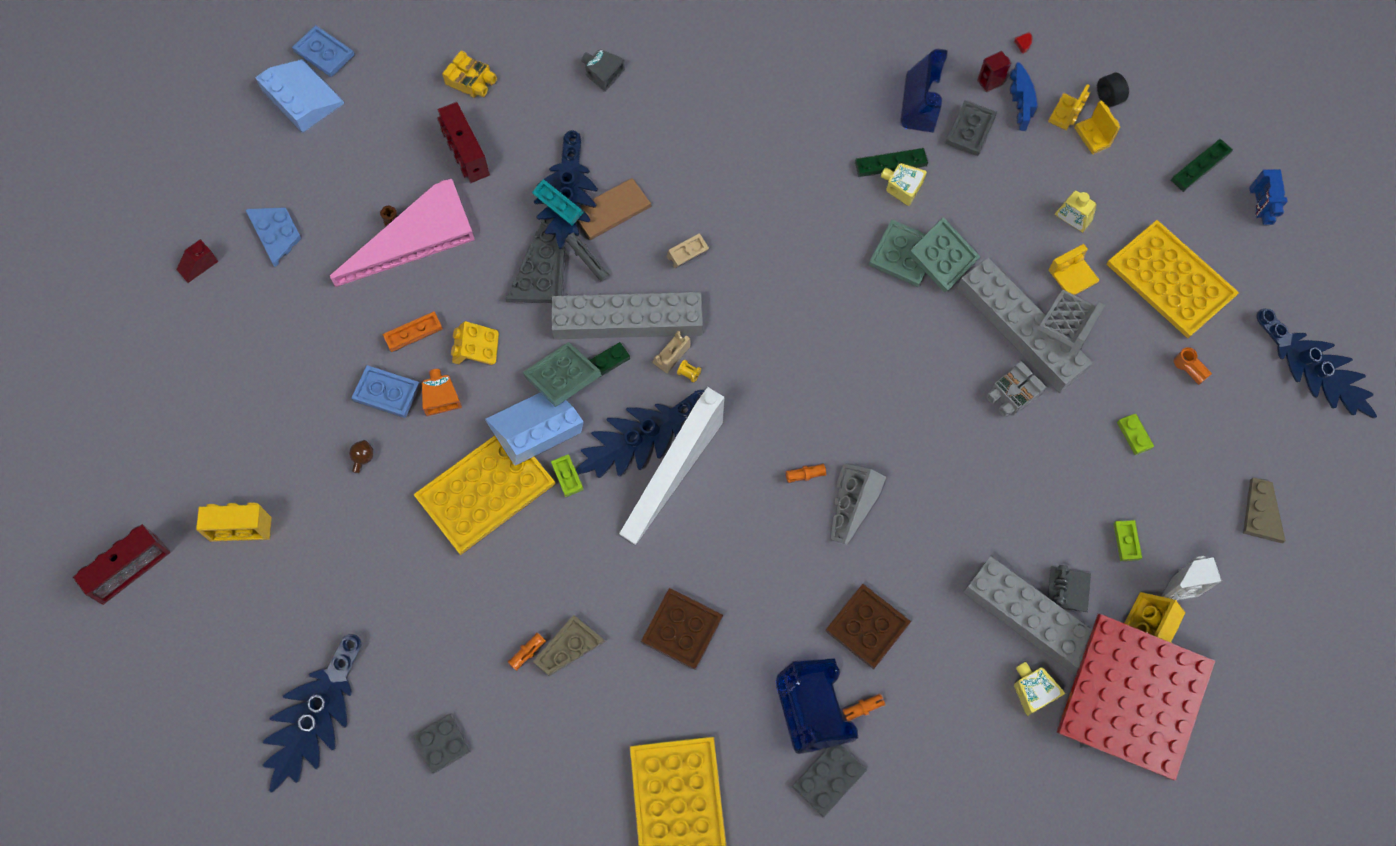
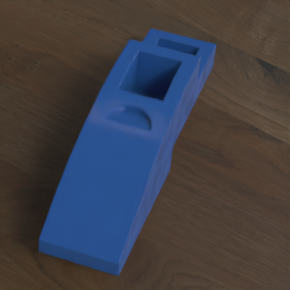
M1017 62L1015 68L1010 73V80H1013L1010 86V94H1012V101L1017 102V109H1019L1016 123H1019V131H1026L1030 123V117L1034 116L1037 109V98L1030 76L1022 64Z

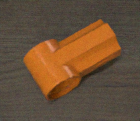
M1186 347L1175 356L1174 365L1178 369L1185 370L1200 385L1212 373L1197 358V352L1193 348Z

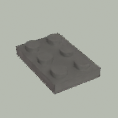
M964 100L945 144L978 156L997 112Z
M835 740L792 787L824 818L867 770Z

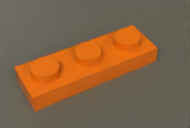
M434 311L388 331L383 336L390 351L393 352L441 331L443 328Z

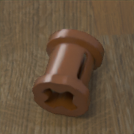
M390 205L383 207L380 211L385 226L398 217L395 207Z

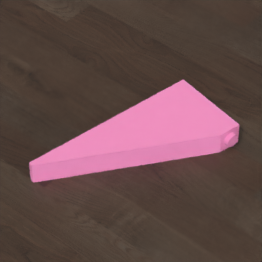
M443 180L434 184L330 275L334 286L338 287L474 241L470 224L453 180Z

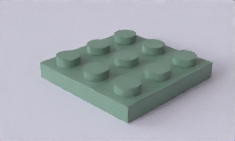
M944 217L907 252L944 293L980 258Z
M891 220L869 261V266L919 287L926 272L907 252L925 234Z
M569 342L523 372L524 377L555 407L602 376L600 370Z

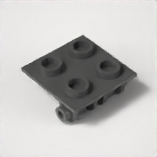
M1059 565V568L1051 566L1048 598L1061 608L1088 612L1091 574L1069 570L1067 565Z

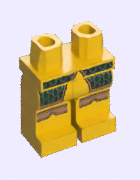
M462 50L453 59V63H450L442 73L446 85L465 94H470L473 98L477 95L484 97L488 91L485 84L494 85L497 81L496 74L490 71L489 65L468 57Z

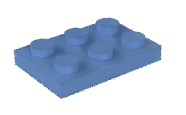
M316 25L292 47L295 53L330 77L355 55L353 50Z
M367 365L351 399L354 402L406 418L420 388V383Z

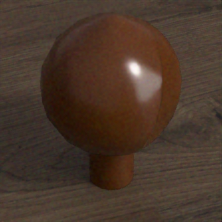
M366 440L356 442L350 448L349 455L354 462L352 472L360 473L362 464L369 463L373 458V448Z

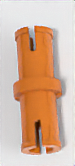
M824 464L809 467L805 465L799 469L786 471L788 483L801 480L809 481L811 478L826 476Z
M536 632L525 645L522 644L520 646V650L507 662L517 671L529 658L531 659L534 656L533 654L546 642L545 639Z
M878 693L864 701L861 699L858 701L859 703L842 709L843 715H847L845 716L846 721L849 722L861 715L867 716L870 711L885 706L884 700H881L883 699L882 695Z

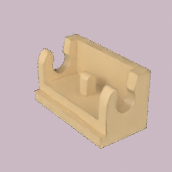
M699 233L669 249L667 258L668 260L672 259L673 267L676 268L706 252L709 248Z
M680 331L675 333L674 338L659 355L654 357L652 362L665 373H668L690 348V338L687 335L684 338L681 337Z

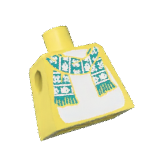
M901 163L895 171L885 168L881 178L889 181L886 189L888 193L907 206H910L925 180L927 171Z
M1074 191L1054 215L1083 233L1093 221L1097 204L1090 199L1088 193Z
M1027 662L1016 667L1022 679L1017 681L1014 687L1027 716L1065 694L1044 668L1041 667L1032 672Z

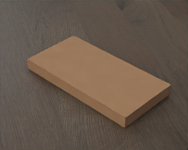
M631 178L594 198L595 208L581 205L580 207L590 218V222L579 220L577 222L587 237L592 240L651 207V203L634 179Z

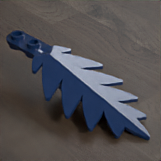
M570 130L563 138L562 162L549 168V171L557 172L547 176L544 180L584 212L578 218L579 221L589 223L590 218L578 204L595 208L596 203L581 189L597 192L598 189L588 177L582 174L589 173V169L579 164L581 136L578 132ZM538 198L534 200V204H544ZM548 206L536 217L538 220L554 218L546 228L545 234H556L559 249H562L565 245V239L568 235L574 232L576 236H579L575 223L571 226Z
M1263 308L1257 312L1259 324L1278 345L1279 358L1284 359L1286 356L1288 366L1296 382L1301 381L1304 371L1307 385L1314 398L1318 397L1320 387L1322 386L1331 408H1337L1340 398L1351 415H1356L1357 410L1369 417H1377L1373 408L1366 401V399L1374 394L1360 387L1350 385L1365 378L1366 375L1349 370H1335L1353 361L1352 358L1338 355H1322V352L1335 345L1323 341L1300 340L1306 337L1307 334H1290L1286 325L1277 319L1273 310Z
M705 390L695 391L673 408L655 404V407L661 413L643 408H626L641 423L627 419L607 418L606 420L622 434L606 431L591 432L606 447L597 446L581 449V452L588 459L576 469L577 475L595 470L596 476L601 478L615 461L617 475L621 477L629 466L633 454H635L638 470H642L650 455L653 442L657 458L661 459L669 445L672 432H674L675 437L678 435L682 428V423L686 421ZM685 408H688V411L686 413H683V410Z
M348 634L342 638L328 669L314 671L309 674V677L321 680L301 685L283 695L285 699L308 702L284 709L269 718L270 721L294 723V725L285 727L263 740L264 744L286 746L273 754L263 764V767L275 769L271 778L269 792H274L288 776L295 783L299 782L303 756L315 769L319 768L320 748L317 736L331 751L335 750V733L331 715L342 727H347V709L343 692L348 696L352 695L347 675L361 649V639L357 635ZM351 640L355 644L353 648L349 647V641ZM341 659L345 661L344 667L339 664Z

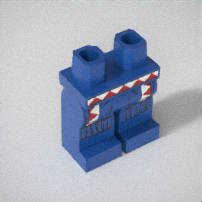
M1281 169L1262 170L1250 185L1249 190L1250 193H1255L1256 218H1262L1263 225H1273L1276 222V217L1282 216L1284 213L1283 207L1288 200L1287 197H1284L1285 190Z

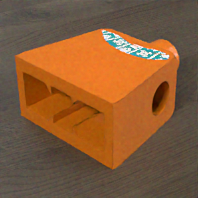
M440 369L430 370V379L422 381V406L426 416L462 408L449 375L442 376Z

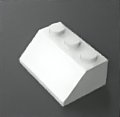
M1200 556L1192 559L1193 562L1186 564L1185 568L1179 569L1178 573L1172 577L1161 597L1175 600L1199 597L1220 583L1221 578L1214 557L1206 559L1205 556Z

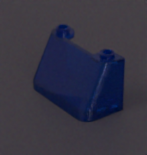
M932 50L907 72L900 123L904 128L934 133L942 106V97L938 93L930 92L929 89L933 82L940 83L948 50Z
M835 658L793 661L777 675V691L792 746L797 754L854 742L859 738L857 727L852 721L844 722L833 687V683L837 681L840 675Z

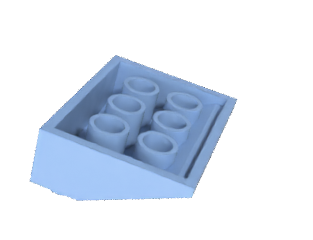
M303 59L270 67L255 77L261 90L302 133L344 104V101Z
M541 393L485 419L515 466L580 434L584 423L575 408L568 401L565 400L555 407Z

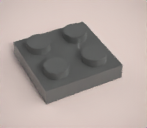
M451 714L413 735L432 774L471 752Z

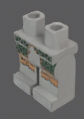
M1020 361L1015 368L994 383L986 399L992 404L998 400L1003 404L998 409L1003 417L1010 414L1014 416L1018 411L1041 396L1046 386L1035 375L1031 377L1033 373Z

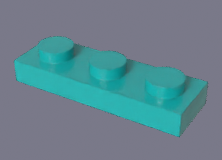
M544 179L532 192L535 197L571 226L584 213Z

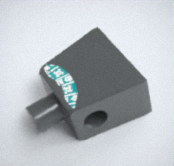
M598 50L593 56L585 53L582 57V62L586 64L587 77L605 92L625 70L623 58L604 50Z

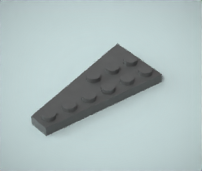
M554 218L541 220V225L534 235L532 245L529 246L519 268L520 271L512 283L511 291L507 294L506 302L552 303V296H562L565 245L562 249H559L556 234H545L546 228Z

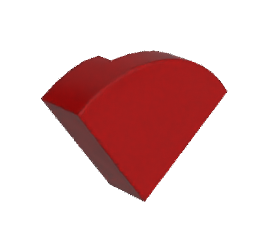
M1030 32L1016 37L1014 40L1023 54L1028 51L1032 43Z

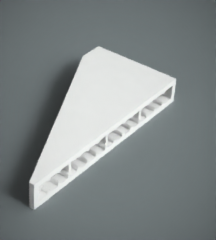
M707 387L696 402L619 535L634 545L638 543L723 424L724 397Z

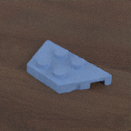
M286 208L247 209L246 212L271 262L276 267L279 264L280 258L284 254L287 255L292 247L302 238Z

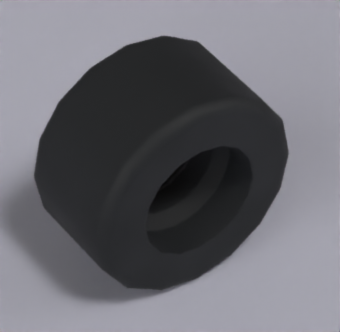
M1114 72L1099 79L1097 94L1100 101H1103L1106 106L1113 107L1127 100L1129 87L1124 76Z

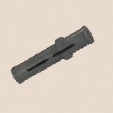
M574 232L565 239L575 251L574 254L584 261L600 282L609 275L589 252L588 246L584 245Z

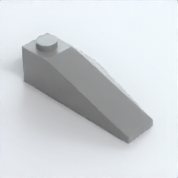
M843 464L837 481L839 494L838 498L835 499L837 512L833 517L831 540L848 544L879 497L886 479L885 476L872 469Z

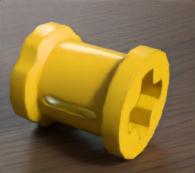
M685 359L677 370V375H683L691 379L693 383L701 373L700 367L696 368L688 364V361Z

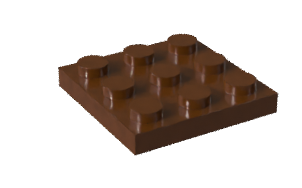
M862 584L825 631L874 670L911 621Z
M669 588L641 643L696 671L723 615Z

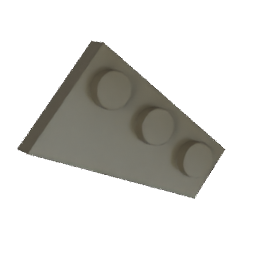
M1253 477L1249 484L1243 533L1284 543L1286 540L1273 482Z
M573 615L533 663L548 676H551L598 647L605 640Z

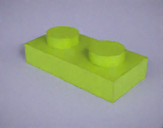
M1136 413L1118 420L1117 424L1135 455L1151 450L1154 447Z
M569 454L551 461L565 498L584 490Z
M1135 520L1115 521L1113 525L1120 562L1141 560L1142 553Z

